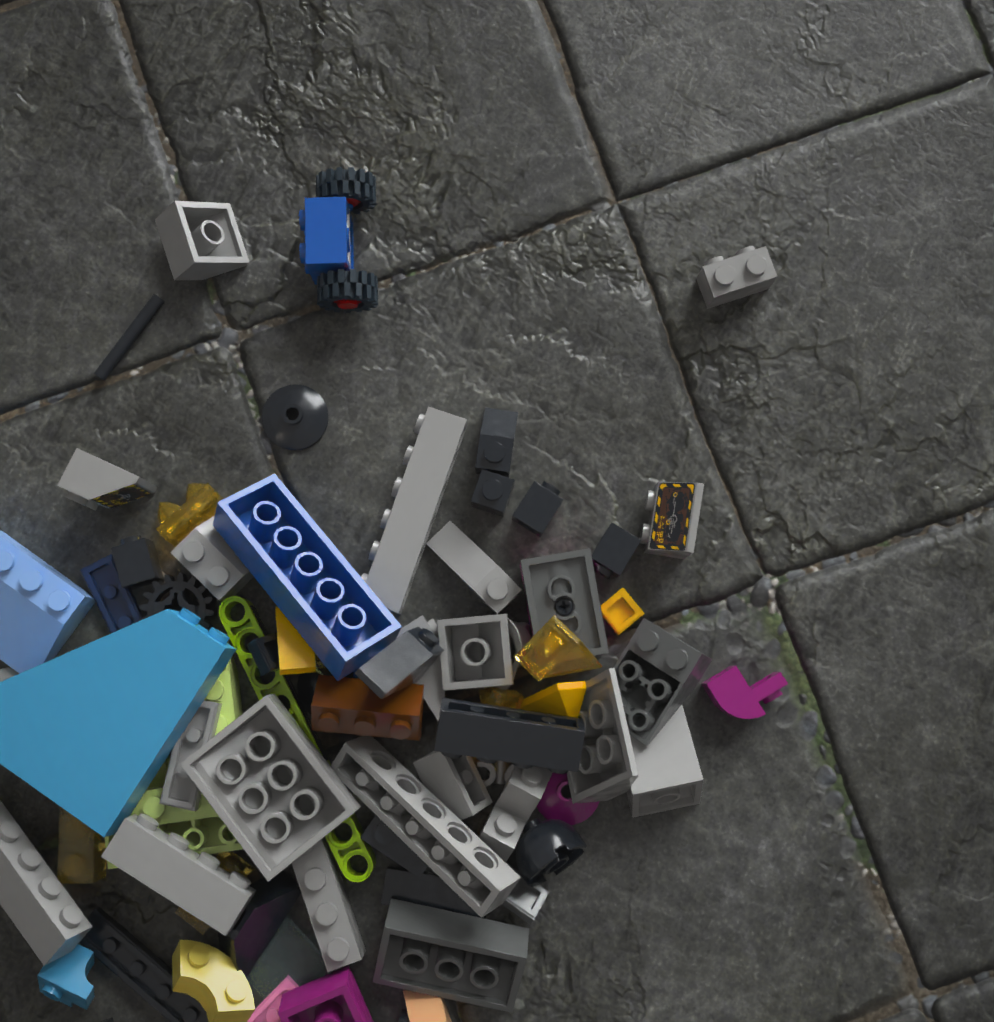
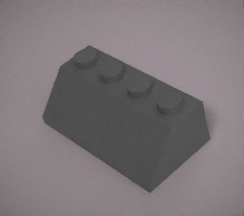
M391 898L372 983L512 1013L527 960L530 928Z

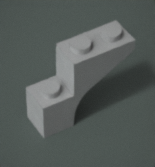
M514 766L498 800L480 830L478 837L505 863L515 849L527 820L542 798L553 773L548 768L533 766L532 768L525 769Z

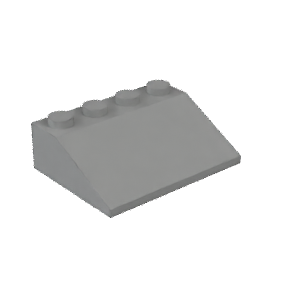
M275 694L264 696L180 763L268 882L361 807Z

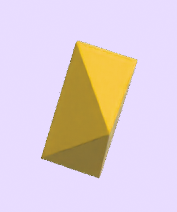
M586 682L556 683L517 702L518 708L578 718L587 689Z

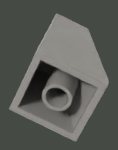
M681 705L648 746L630 735L639 775L627 791L632 818L700 804L704 780L684 709Z

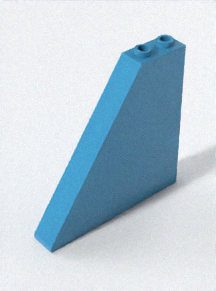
M182 608L181 611L166 609L1 681L0 764L101 836L114 835L124 819L131 815L237 649L227 643L230 638L223 632L213 627L207 630L198 623L201 618L185 608Z

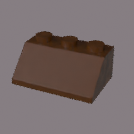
M318 675L311 703L312 730L418 741L422 737L424 685L411 684L381 699L360 678L344 677L337 681L334 676Z

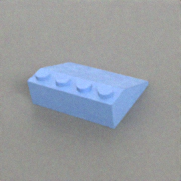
M0 530V660L20 674L54 659L95 604V600L91 594Z

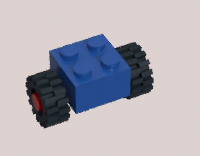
M336 167V170L330 168L326 169V172H319V175H316V197L305 198V210L299 211L300 230L304 231L305 243H300L299 246L300 261L305 263L306 274H310L314 284L317 285V305L321 309L325 308L326 311L334 310L337 313L345 311V313L356 311L359 313L362 310L370 311L371 308L375 309L378 305V277L374 276L373 273H367L364 270L356 272V269H354V231L351 212L355 215L361 214V211L366 213L370 211L369 209H374L376 205V177L372 176L371 172L365 173L364 169L355 171L354 167H348V170Z

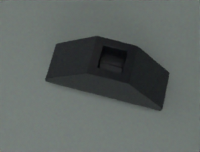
M282 870L269 882L264 877L250 884L249 886L254 888L256 892L236 925L226 936L218 932L220 951L231 958L237 971L242 970L246 978L301 894L299 884L286 871Z

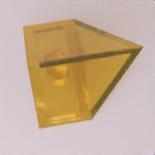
M555 615L514 656L539 682L543 678L603 667L583 642Z

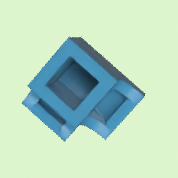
M78 944L72 952L43 966L37 975L40 992L54 1001H60L70 1007L75 1004L87 1010L95 997L94 986L87 980V975L95 963L94 952Z

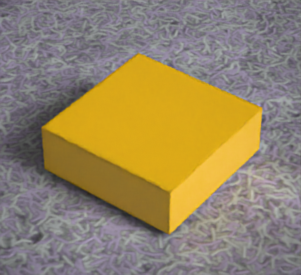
M621 588L601 605L603 619L617 636L645 614L624 588Z

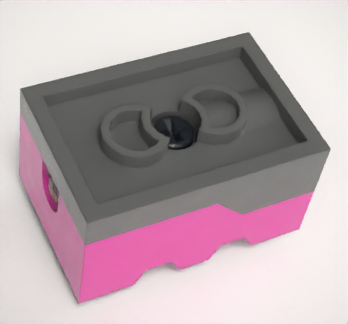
M590 548L520 560V571L537 666L609 653Z

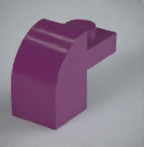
M729 666L701 684L711 701L721 712L736 718L754 719L766 714L759 701L762 700L764 704L775 700L782 695L780 689L788 683L781 672H772L749 686L737 666Z

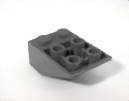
M643 618L614 668L629 734L648 746L695 689L712 659Z

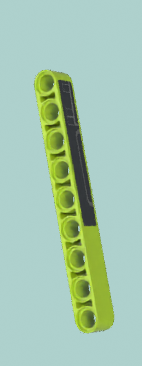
M231 596L226 598L219 606V617L233 647L237 649L236 653L258 699L261 700L269 694H275L277 697L281 695L286 696L290 701L288 712L331 766L330 760L316 732L312 730V723L289 676L280 675V671L277 670L275 671L273 681L269 684L264 683L260 678L259 669L251 653L245 647V640L250 634H256L259 638L268 635L255 606L251 601L242 597ZM241 603L245 608V615L243 619L235 622L231 618L230 612L235 604ZM354 812L343 821L352 829L351 839H339L335 834V829L328 833L325 838L342 874L349 881L358 883L366 880L371 875L376 866V857L371 845L361 839L364 831ZM354 855L365 857L368 863L367 870L364 872L353 870L350 865V858Z

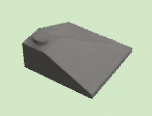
M609 668L586 681L587 689L578 718L583 719L585 727L578 772L568 771L567 773L573 804L608 801L626 793L639 776L615 668Z

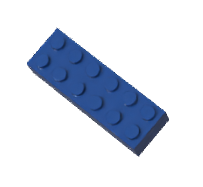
M276 474L217 502L213 521L214 528L337 681L360 668L396 640L402 627Z

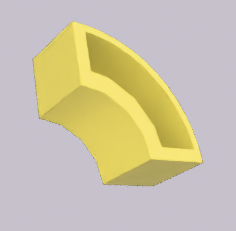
M192 940L179 941L172 955V991L186 993L199 1001L207 1013L208 1022H247L255 1010L252 990L242 970L237 971L231 958L213 946Z

